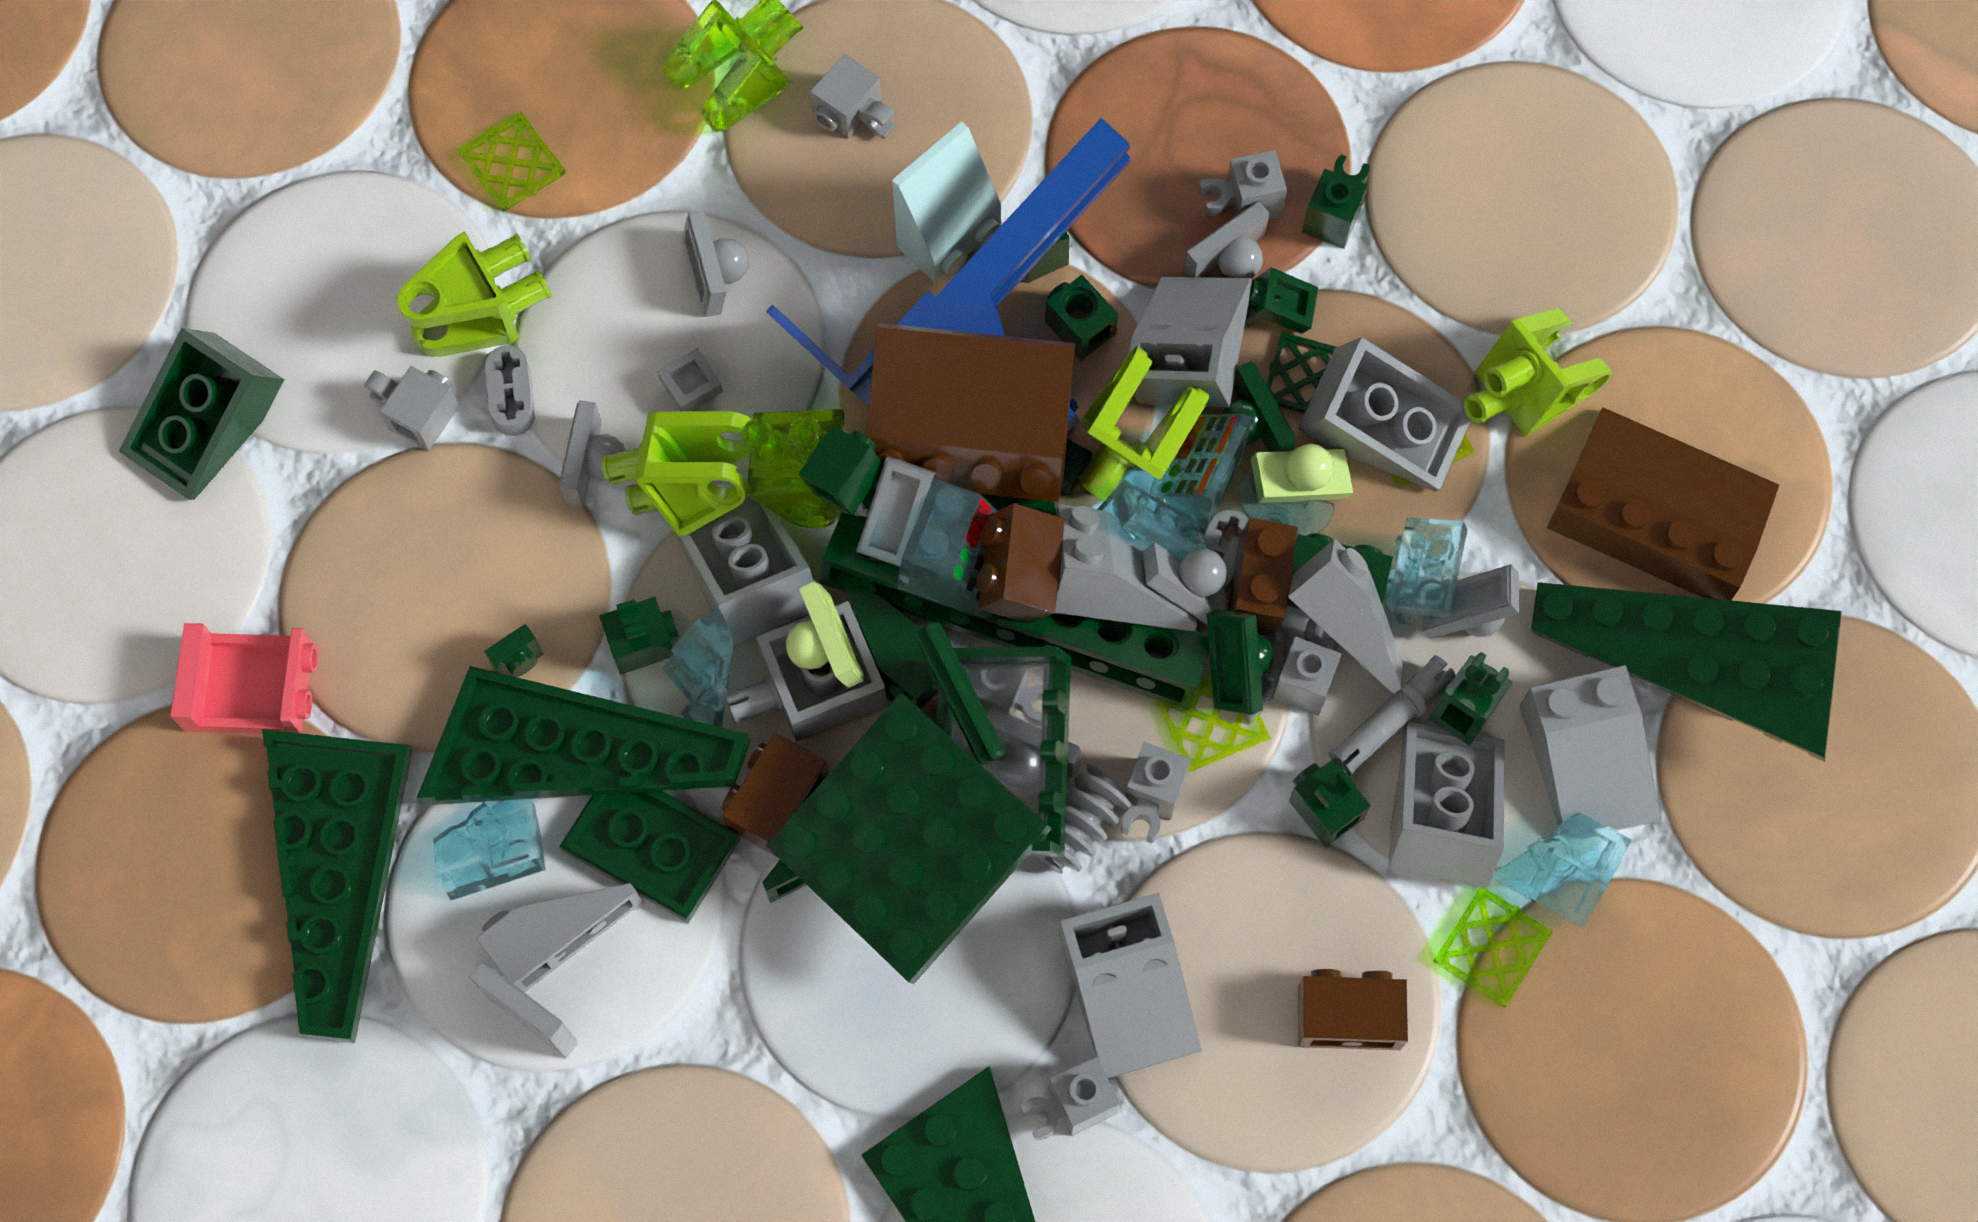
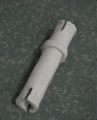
M1434 655L1407 683H1401L1400 690L1390 697L1338 747L1329 752L1331 760L1334 759L1335 762L1340 760L1342 763L1338 766L1345 770L1349 776L1354 774L1361 764L1413 716L1420 717L1428 710L1426 704L1456 676L1453 669L1449 668L1446 672L1442 670L1448 663L1441 657Z

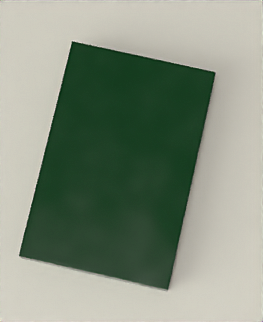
M663 791L592 795L559 847L564 853L618 884L630 883L639 896L689 924L740 842L741 837L740 834Z

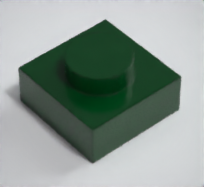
M526 624L484 651L497 673L519 677L530 671L536 665L537 659L544 655L537 639Z

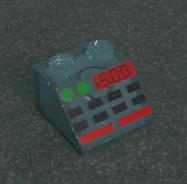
M1245 414L1200 415L1161 480L1154 478L1150 489V494L1156 496L1153 513L1204 535L1210 521L1216 515L1243 458L1252 417Z
M933 479L901 559L897 588L991 620L993 613L978 609L980 592L977 589V578L983 567L984 560L983 528L988 520V515L997 510L981 494Z

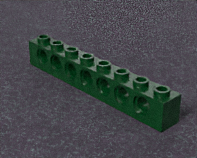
M841 513L822 557L820 584L845 592L839 573L844 571L860 578L857 585L861 590L870 593L876 591L901 612L933 623L939 622L947 628L1002 647H1059L1071 657L1072 671L1189 710L1209 654L1208 637L1201 635L1197 630L1192 632L1054 613L1032 623H1025L978 609L979 600L976 598V594H968L961 590L967 587L971 575L977 580L979 572L974 568L977 558L970 556L969 563L965 564L960 558L962 549L956 547L946 548L926 541L918 534H915L904 567L888 562H875L869 559L871 556L856 552L867 517ZM957 565H960L964 570V577L961 580L956 579L954 575V568ZM924 572L930 574L933 577L921 578L917 576L915 573ZM977 581L974 586V590L978 591ZM1054 620H1065L1072 626H1061L1054 622ZM1100 636H1111L1118 642H1107ZM1148 651L1158 652V653H1160L1164 658H1163V659L1154 658V657L1150 656L1147 652H1148Z

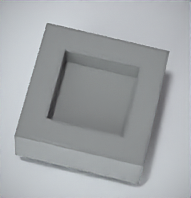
M698 348L657 370L660 381L680 411H690L723 392L721 382Z

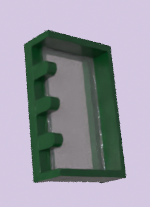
M1059 647L954 648L1005 749L1004 755L983 766L1052 828L1028 856L1064 858L1071 657ZM932 674V686L934 691L938 693L937 712H933L930 718L974 757Z

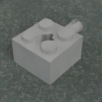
M849 601L835 607L865 676L863 678L864 681L850 688L846 687L835 677L829 661L821 667H824L828 674L825 676H820L815 672L818 668L805 669L792 663L786 651L787 636L790 629L799 622L812 621L811 617L808 616L756 637L760 655L768 674H765L766 680L733 693L724 694L736 724L777 707L778 711H784L795 741L798 742L887 707L885 686Z

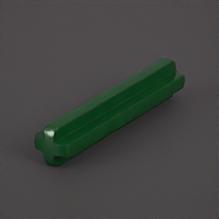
M934 622L920 628L914 633V639L975 759L981 765H986L1005 754V749L942 625L939 622Z

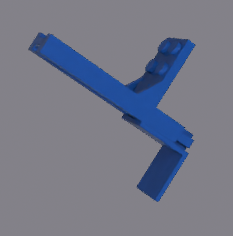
M1100 118L936 296L928 290L896 325L1005 336L997 306L1131 162V157L1126 153L1130 149V143L1104 119ZM771 305L766 312L869 407L875 348L848 375L774 305ZM1072 397L1070 398L1067 437L1080 424L1075 413L1079 407Z

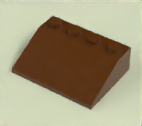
M878 323L866 436L876 444L874 452L883 465L889 456L935 472L931 484L933 489L1059 502L1064 476L1075 343Z
M1602 407L1547 528L1699 597L1732 600L1741 588L1757 551L1779 484Z

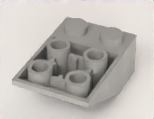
M1161 277L1132 335L1129 349L1130 353L1138 346L1147 352V357L1153 361L1134 393L1139 404L1174 405L1180 395L1190 385L1194 389L1201 388L1209 394V399L1205 406L1230 407L1252 287L1251 278Z
M1159 892L1060 921V941L1095 1055L1098 1057L1108 1079L1202 1051L1175 942Z

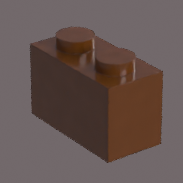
M1015 503L988 515V520L984 525L982 540L985 544L983 567L977 578V589L980 592L979 610L1025 623H1032L1055 613L1064 518Z
M1250 517L1238 540L1228 611L1256 614L1257 633L1273 636L1285 619L1298 527Z
M774 732L767 744L761 742L756 747L747 765V768L751 771L741 786L735 784V786L731 787L722 803L721 810L725 811L722 817L727 828L776 856L766 847V844L829 775L826 760Z
M1316 969L1311 971V976H1303L1298 985V1047L1401 1051L1408 1042L1407 979H1393V973L1379 970L1363 972L1362 978L1342 977V972L1335 969Z

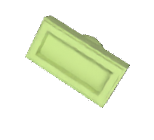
M1309 443L1297 447L1294 451L1256 452L1251 458L1259 503L1348 499L1353 494L1345 449L1325 450L1320 445Z
M815 581L799 588L812 621L799 622L789 631L786 639V651L792 663L800 668L815 669L821 668L829 661L835 677L846 687L850 688L863 682L865 676L831 595Z

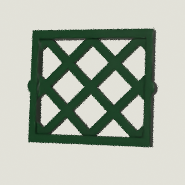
M1282 332L1274 361L1271 362L1269 367L1270 374L1267 381V386L1279 407L1301 413L1306 412L1311 400L1305 402L1298 389L1310 383L1316 389L1319 384L1318 379L1322 377L1325 371L1323 369L1313 373L1306 361L1320 354L1327 365L1330 360L1327 353L1332 354L1334 349L1337 348L1336 346ZM1296 344L1314 350L1302 355ZM1289 346L1296 359L1282 365L1279 361L1282 349ZM1300 364L1307 377L1293 383L1286 371ZM1280 374L1287 387L1273 393L1271 390L1273 379ZM1292 393L1297 403L1282 399V397Z

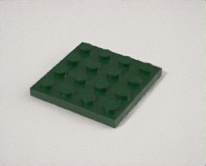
M900 693L766 844V847L907 982L915 984L1052 828L908 697Z

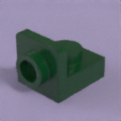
M1269 268L1252 279L1245 324L1250 326L1264 318L1297 333H1305L1312 328L1318 287L1275 268Z

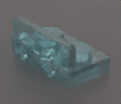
M1125 479L1097 509L1107 511L1120 519V527L1131 538L1138 541L1144 539L1151 544L1155 542L1180 560L1189 552L1197 549H1207L1198 521Z
M1407 517L1403 535L1399 534L1395 541L1394 556L1397 563L1394 578L1388 580L1385 591L1386 606L1390 608L1399 624H1410L1412 615L1450 618L1468 531L1464 521Z

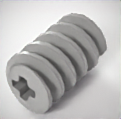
M1087 764L1088 773H1080L1075 777L1074 785L1076 789L1067 788L1064 858L1036 856L1047 867L1060 874L1063 873L1062 870L1065 866L1080 872L1083 867L1075 856L1078 851L1090 857L1095 854L1093 847L1088 841L1090 836L1100 841H1105L1108 838L1100 826L1103 821L1115 827L1120 824L1119 818L1113 811L1115 806L1125 811L1133 807L1125 796L1123 789L1106 773L1093 765Z

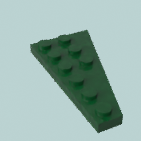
M1537 582L1531 626L1533 634L1585 657H1592L1614 668L1626 665L1630 677L1640 678L1658 686L1662 691L1730 721L1740 722L1764 733L1765 736L1790 744L1808 752V755L1825 762L1842 611Z
M469 666L416 798L422 806L735 786L750 739L746 733Z
M262 729L269 764V771H267L269 789L272 791L275 813L273 823L282 895L285 897L288 922H286L288 941L291 943L294 966L292 976L299 1032L304 1038L355 1043L412 750L409 745Z
M990 1066L861 1154L862 1159L905 1222H1035Z

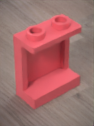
M184 623L170 717L185 732L263 734L262 729L302 733L304 719H309L312 712V694L307 689L309 673H314L318 665L317 645L312 642L303 628H292L291 636L211 633L203 623Z

